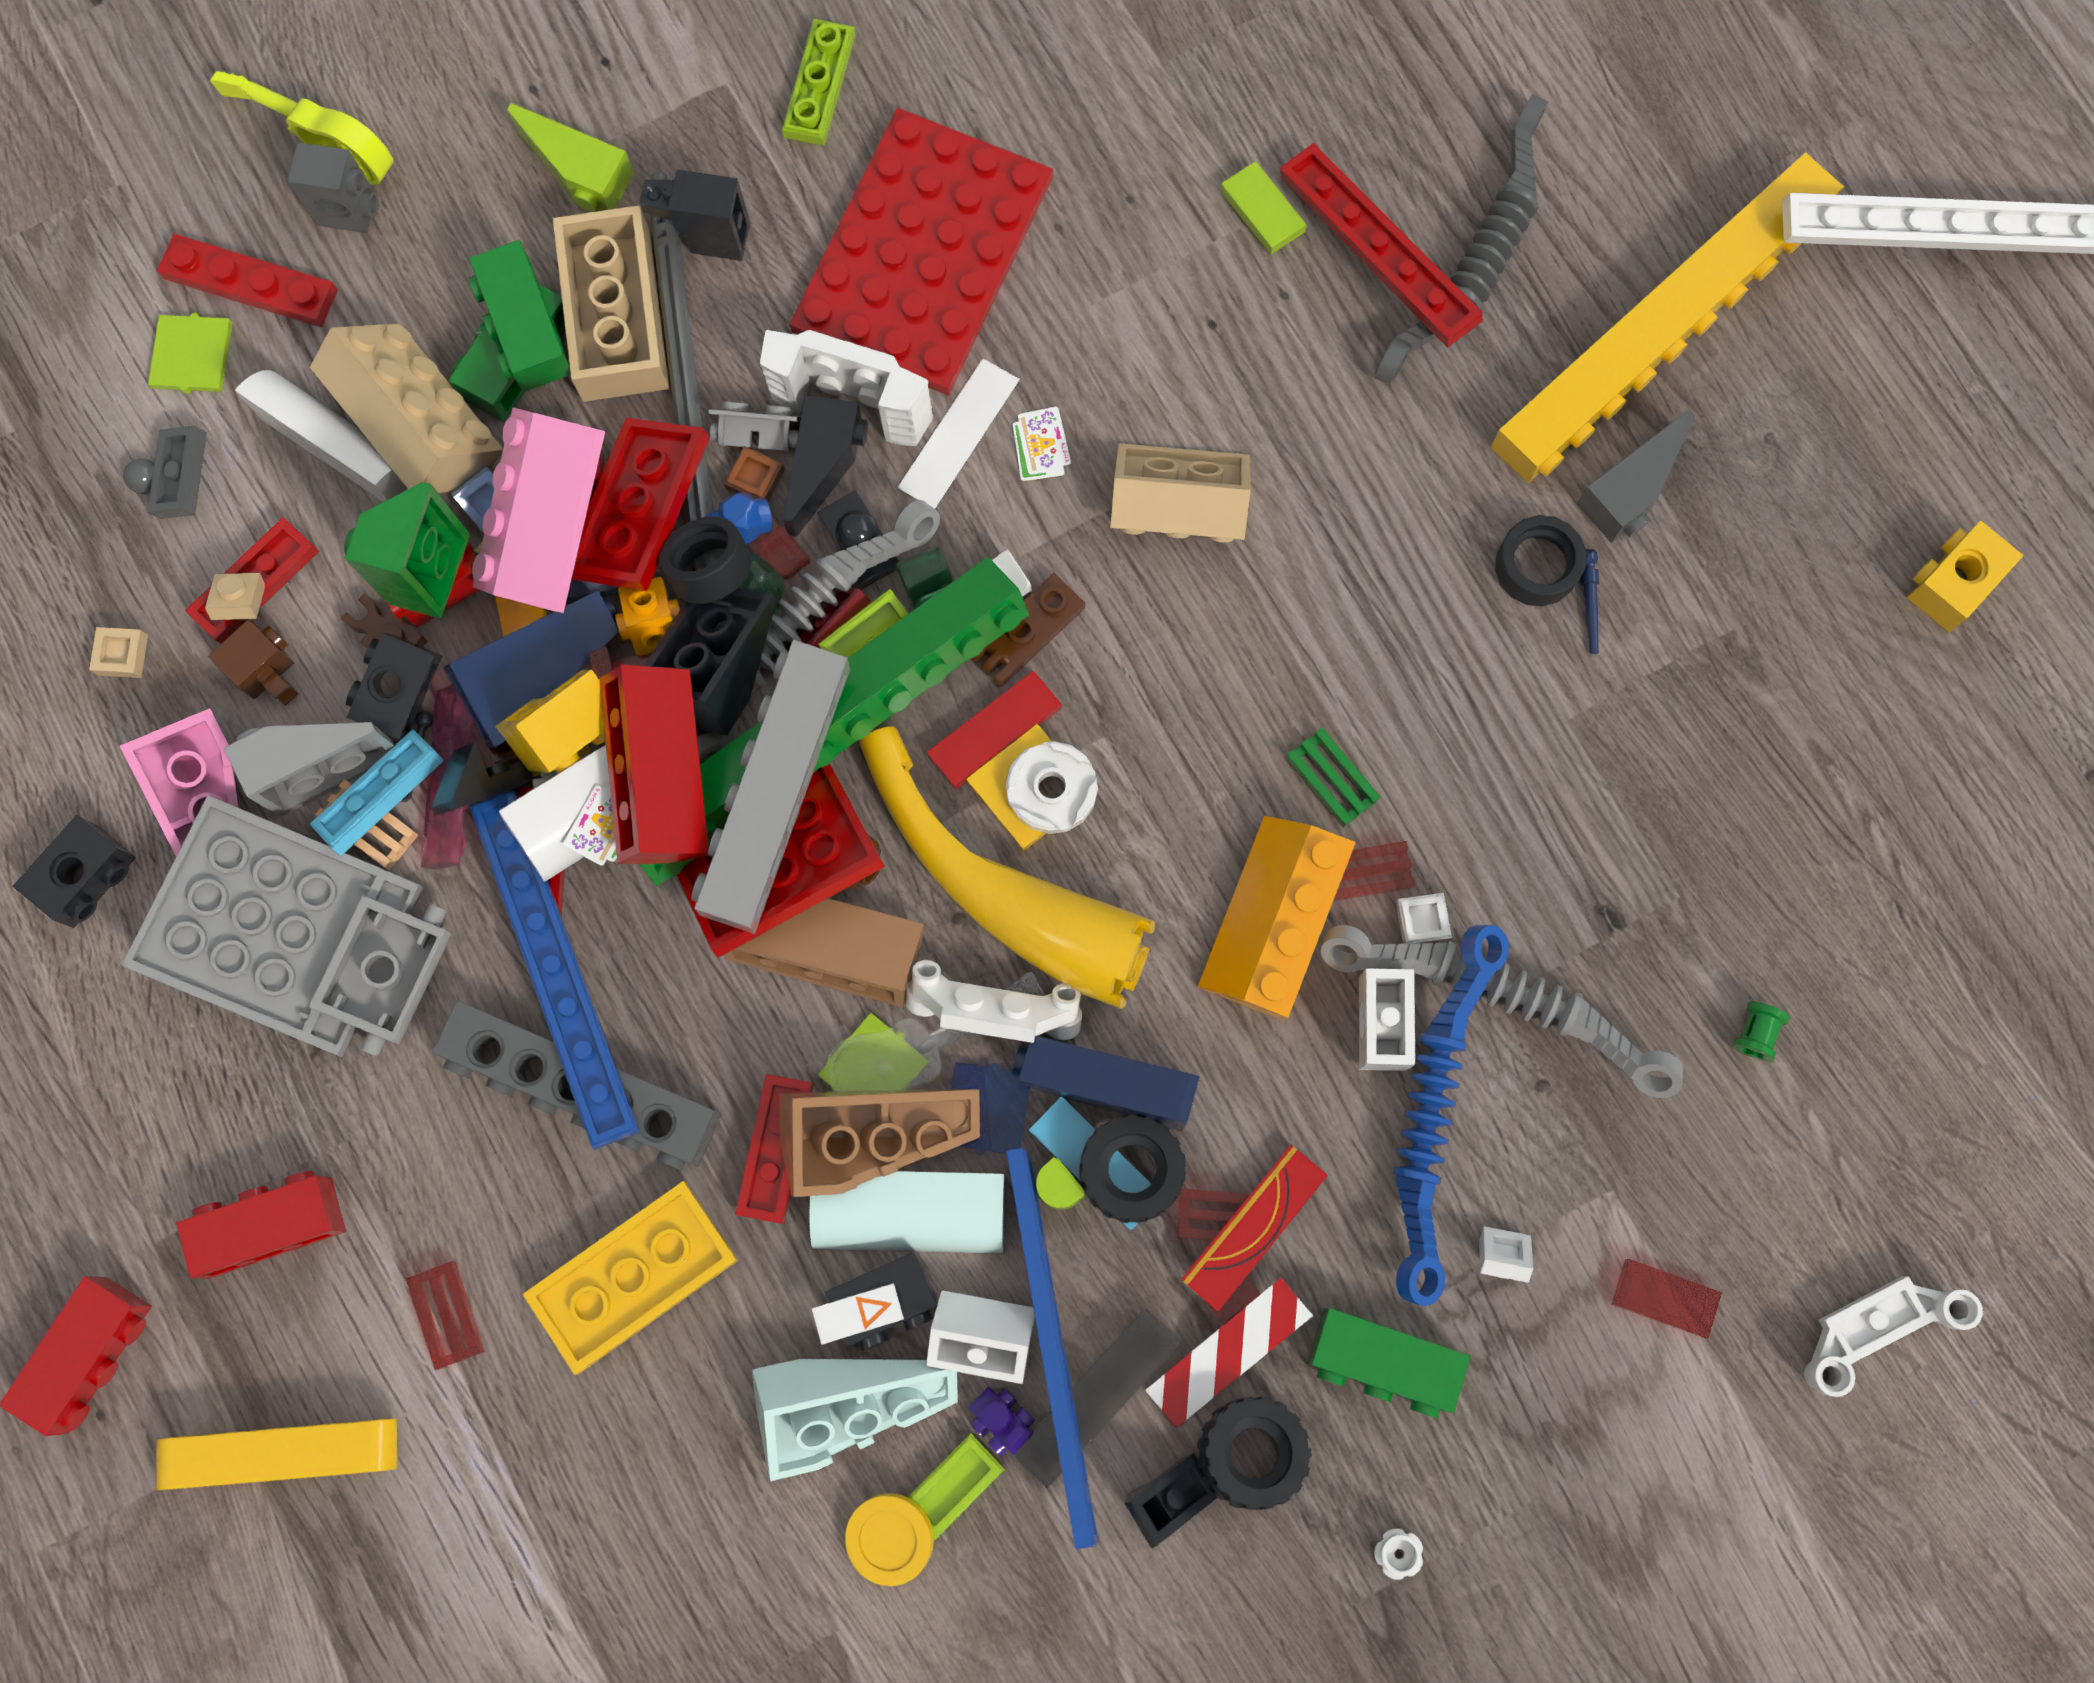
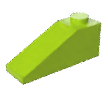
M510 103L507 111L518 134L571 196L574 203L589 212L615 209L634 175L626 151Z

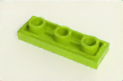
M813 19L782 127L784 138L825 146L856 36L854 26Z

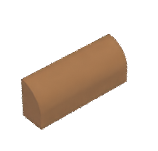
M827 898L726 953L724 956L727 961L903 1008L906 1001V988L912 980L913 966L918 960L924 924Z

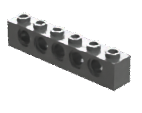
M456 1002L432 1052L446 1059L443 1066L444 1069L468 1079L473 1071L489 1077L485 1085L486 1087L512 1097L515 1089L531 1095L528 1105L551 1115L555 1114L558 1107L574 1114L570 1123L585 1129L575 1100L570 1101L567 1096L568 1080L553 1041L462 1002ZM498 1040L501 1048L499 1057L494 1062L485 1064L482 1057L484 1047L489 1042ZM540 1058L543 1063L541 1076L533 1082H527L524 1075L526 1065L531 1060ZM618 1069L640 1132L616 1141V1143L640 1152L643 1144L660 1151L656 1160L679 1170H683L686 1162L699 1167L722 1114ZM667 1112L672 1118V1128L667 1135L656 1138L651 1131V1123L658 1114Z

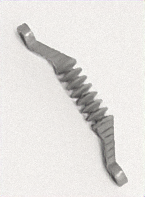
M916 500L901 512L896 521L894 531L875 537L870 541L862 542L858 546L849 547L846 551L842 550L834 553V555H829L822 559L819 558L815 565L821 577L817 578L808 573L803 575L809 590L806 592L796 586L790 589L797 603L794 605L783 599L778 602L785 616L783 618L774 614L772 616L771 626L773 629L768 631L752 694L758 687H762L766 683L759 669L763 667L774 672L775 663L771 656L773 654L779 656L782 651L788 653L783 643L785 641L792 643L793 640L802 642L795 630L799 627L810 633L813 632L814 628L808 616L812 614L821 619L826 617L820 603L824 601L833 606L839 603L832 592L834 588L848 593L858 577L866 571L865 569L900 555L899 553L918 548L927 543L939 526V512L925 501ZM737 721L728 736L710 731L697 736L700 764L729 744Z
M1338 925L1329 929L1321 946L1323 960L1335 970L1355 972L1365 970L1366 968L1413 969L1414 973L1431 979L1432 984L1440 986L1449 975L1452 977L1451 991H1453L1454 986L1458 980H1461L1460 977L1467 969L1462 957L1460 959L1455 958L1456 943L1452 941L1435 943V945L1433 943H1423L1422 945L1421 943L1410 944V946L1409 944L1372 945L1369 938L1361 930L1348 925ZM1336 945L1349 946L1355 953L1343 952ZM1507 963L1496 971L1486 984L1485 990L1488 991V1007L1492 1008L1500 997H1504V1013L1508 1015L1513 1012L1518 1004L1523 1005V1021H1529L1536 1011L1541 1012L1539 1025L1543 1029L1547 1028L1554 1018L1558 1019V1035L1563 1037L1570 1035L1580 1038V1040L1585 1042H1591L1599 1052L1601 1050L1609 1060H1612L1620 1069L1622 1068L1633 1079L1639 1091L1655 1098H1668L1681 1090L1684 1067L1677 1057L1663 1051L1641 1053L1627 1038L1620 1035V1032L1614 1026H1610V1023L1603 1016H1600L1593 1007H1590L1583 999L1582 993L1574 991L1567 1001L1564 1002L1562 1001V985L1556 984L1548 995L1544 994V978H1537L1529 988L1526 986L1527 971L1521 970L1513 980H1509V964ZM1659 1071L1667 1074L1669 1077L1659 1078L1648 1072Z

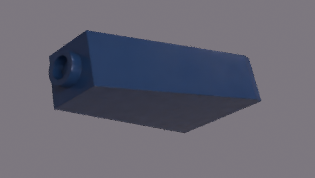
M597 590L565 606L564 613L555 611L443 667L488 749L505 741L504 737L495 727L497 724L530 700L544 698L570 679L619 632L615 624V615L618 613L608 597L602 599Z
M1035 1036L1034 1043L1029 1042L1028 1046L1019 1045L1012 1072L1020 1074L1019 1086L1058 1097L1062 1096L1065 1099L1125 1116L1128 1114H1137L1138 1117L1144 1118L1148 1116L1154 1118V1121L1160 1125L1164 1124L1168 1128L1183 1131L1187 1125L1200 1077Z

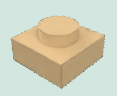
M215 574L205 606L210 619H257L265 589V583L261 574Z
M96 627L89 670L98 676L141 678L148 635L139 629Z

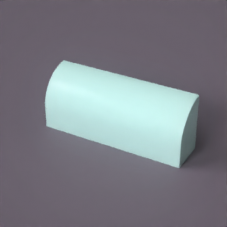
M896 1171L887 1176H879L856 1186L857 1188L842 1194L810 1196V1239L813 1249L1003 1253L1004 1174Z

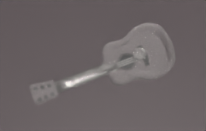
M1032 972L1026 973L1003 989L1045 996ZM907 1018L897 1022L890 1029L881 1033L859 1034L849 1037L836 1045L829 1054L827 1075L833 1091L915 1090L919 1086L936 1080L941 1075L943 1063L939 1050L972 1032L940 1028L929 1034L919 1021Z

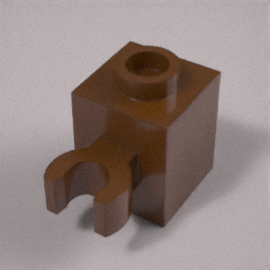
M248 619L208 655L215 665L239 689L253 699H256L266 689L275 699H278L286 706L299 694L281 676L294 664L283 651L289 644L269 625L264 630H261Z

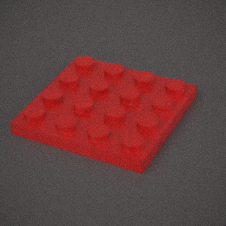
M829 763L824 767H820L812 774L755 934L700 916L695 910L697 902L691 900L693 888L700 873L707 875L713 860L712 856L705 855L695 858L683 867L681 872L677 874V877L710 949L719 958L879 871L885 865L833 767Z

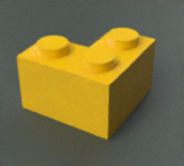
M592 669L579 671L544 698L530 700L495 726L528 771L549 773L555 770L559 774L580 760L581 757L577 752L592 741L597 746L605 741L600 680Z

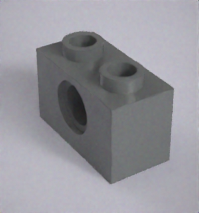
M297 142L287 183L317 226L367 233L370 220L376 216L378 211V195L351 152L346 149Z

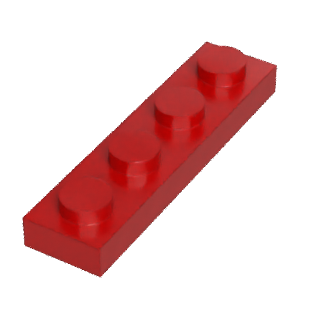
M174 233L157 269V272L165 280L318 327H323L338 292L337 287L331 281Z

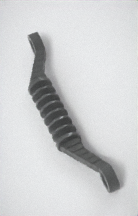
M1534 94L1531 95L1511 135L1512 176L1507 185L1499 190L1496 197L1497 202H1494L1489 208V216L1482 220L1481 230L1475 233L1473 244H1470L1465 251L1466 257L1462 258L1457 265L1458 272H1454L1450 277V280L1481 311L1483 309L1482 302H1486L1491 295L1490 288H1493L1498 282V274H1501L1506 268V260H1509L1514 254L1513 246H1517L1522 239L1521 232H1525L1528 229L1530 218L1538 211L1539 204L1535 192L1536 184L1531 137L1545 112L1548 101ZM1421 321L1396 336L1385 353L1375 378L1391 386L1402 368L1408 353L1437 337Z

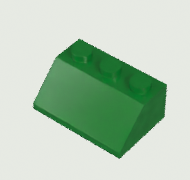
M421 482L361 513L356 527L352 528L346 536L344 559L389 605L441 618L470 538V533L431 484Z

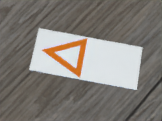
M894 1283L812 1308L821 1345L904 1319Z

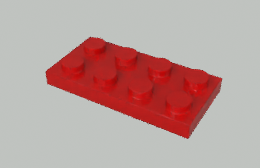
M625 418L589 503L571 579L648 591L659 564V553L664 542L672 532L710 439L704 428Z

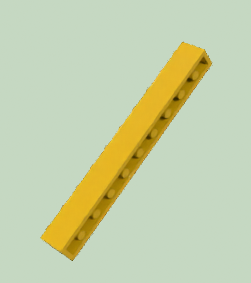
M1805 152L1500 428L1490 448L1527 483L1532 481L1539 473L1544 477L1548 476L1563 461L1564 456L1561 453L1571 444L1576 449L1580 447L1595 431L1592 425L1602 416L1606 420L1612 418L1626 403L1623 397L1632 388L1640 392L1650 383L1657 374L1654 370L1657 365L1663 360L1668 365L1672 363L1688 346L1685 340L1691 334L1695 333L1698 337L1704 334L1717 320L1718 316L1715 313L1723 305L1731 309L1748 291L1745 285L1753 278L1758 282L1763 280L1778 264L1779 261L1775 258L1783 250L1787 254H1791L1799 247L1801 243H1784L1782 200L1789 193L1839 195L1844 186Z

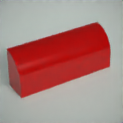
M620 665L599 678L617 864H662L691 860L708 855L709 848L690 670Z

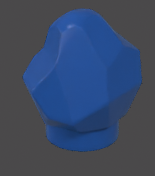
M746 492L735 493L719 503L718 510L706 515V517H722L733 522L746 545L759 537V534L769 533L772 527L771 511L765 498L754 499L751 494Z

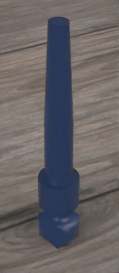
M1586 549V568L1581 575V585L1584 586L1590 654L1599 653L1597 601L1599 570L1595 569V564L1598 560L1595 549Z

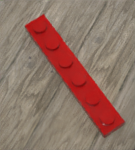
M1314 143L1280 167V178L1447 348L1482 322L1483 312Z

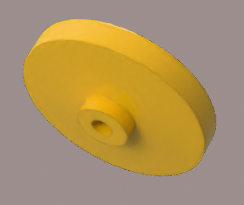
M882 1493L867 1499L854 1511L847 1524L845 1544L851 1563L864 1578L883 1586H897L911 1581L925 1568L932 1555L934 1534L927 1514L915 1501L896 1493Z

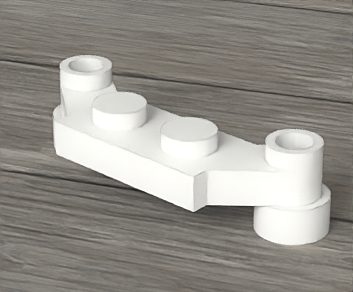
M922 960L913 966L912 980L906 988L907 1009L918 1016L936 1015L941 1019L940 1027L1034 1043L1035 1036L1045 1032L1055 1039H1072L1079 1034L1082 1022V1010L1079 1007L1081 993L1064 983L1055 986L1051 994L1038 996L949 981L941 974V968L937 963L930 960Z
M1901 1276L1819 1319L1823 1330L1812 1360L1805 1367L1804 1378L1810 1387L1823 1395L1833 1397L1844 1396L1852 1390L1855 1384V1372L1850 1364L1931 1322L1943 1324L1954 1330L1972 1329L1982 1319L1983 1308L1981 1302L1973 1293L1966 1290L1941 1292L1916 1286L1912 1283L1909 1276ZM1950 1304L1952 1305V1308H1953V1314H1952V1316H1951V1314H1950V1312H1949V1306H1950ZM1824 1369H1826L1828 1372V1379L1826 1382H1824L1822 1378V1373Z

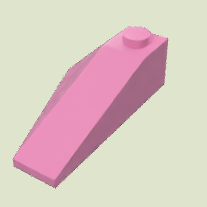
M210 708L120 745L121 752L175 857L178 855L207 795L239 808L233 767L224 750L228 743Z

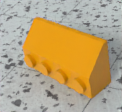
M1264 816L1197 987L1285 1021L1293 1007L1356 842L1313 825Z

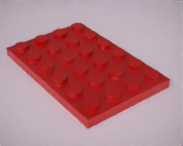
M896 108L789 324L791 332L799 335L807 330H811L895 357L899 367L927 379L928 388L949 396L1053 179V168Z

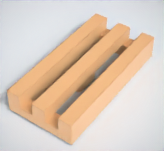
M344 779L339 785L341 787L340 791L336 795L332 793L327 799L330 803L326 808L352 784ZM320 808L315 815L318 817L325 809ZM388 812L382 819L404 835L399 842L376 825L368 831L392 849L387 857L362 838L354 843V845L390 871L419 834Z

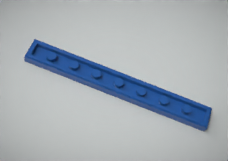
M513 789L469 807L591 1147L596 1150L640 1132L549 881H543L503 822L499 813L501 809L518 799Z
M1023 1148L1006 1151L1075 1550L1095 1547L1099 1543L1032 1161L1028 1152Z

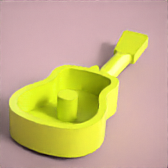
M216 71L210 79V82L223 96L252 99L287 116V130L296 135L302 143L349 150L370 184H380L394 164L393 157L380 139L365 125L348 114L334 109L323 108L305 98H301L297 103L264 86L248 81L241 75L236 76L232 73L227 74L224 71Z

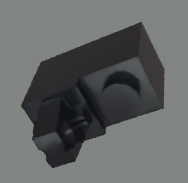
M676 170L674 180L644 181L640 196V205L643 212L672 220L675 230L681 232L682 236H686L692 254L738 261L743 260L750 219L738 178Z

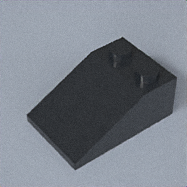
M738 587L724 598L706 604L689 603L686 601L644 666L690 670L696 728L728 736L748 704L777 601L774 595Z

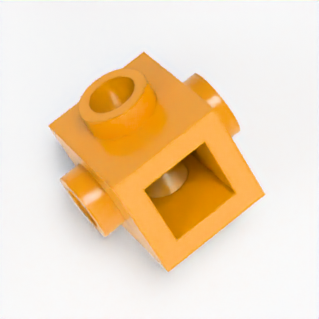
M662 577L652 579L647 592L622 587L618 588L623 613L615 615L617 626L623 641L631 639L637 656L654 651L681 610L678 599L670 600Z

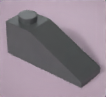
M1690 410L1686 411L1587 486L1578 500L1577 504L1611 543L1624 533L1629 538L1634 536L1650 522L1647 514L1658 500L1695 418V415Z

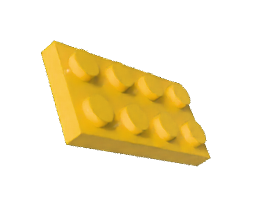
M682 1181L523 1293V1296L573 1374L579 1375L739 1260L688 1183Z

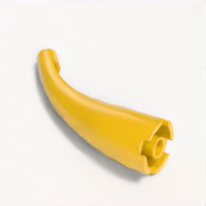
M894 726L880 728L859 741L860 748L885 806L910 848L943 890L983 929L1024 960L1085 996L1123 1009L1126 1005V999L1120 993L1123 988L1134 991L1150 950V948L1140 945L1143 932L1152 934L1155 930V921L970 852L942 825L917 789L909 773L913 763L897 728Z

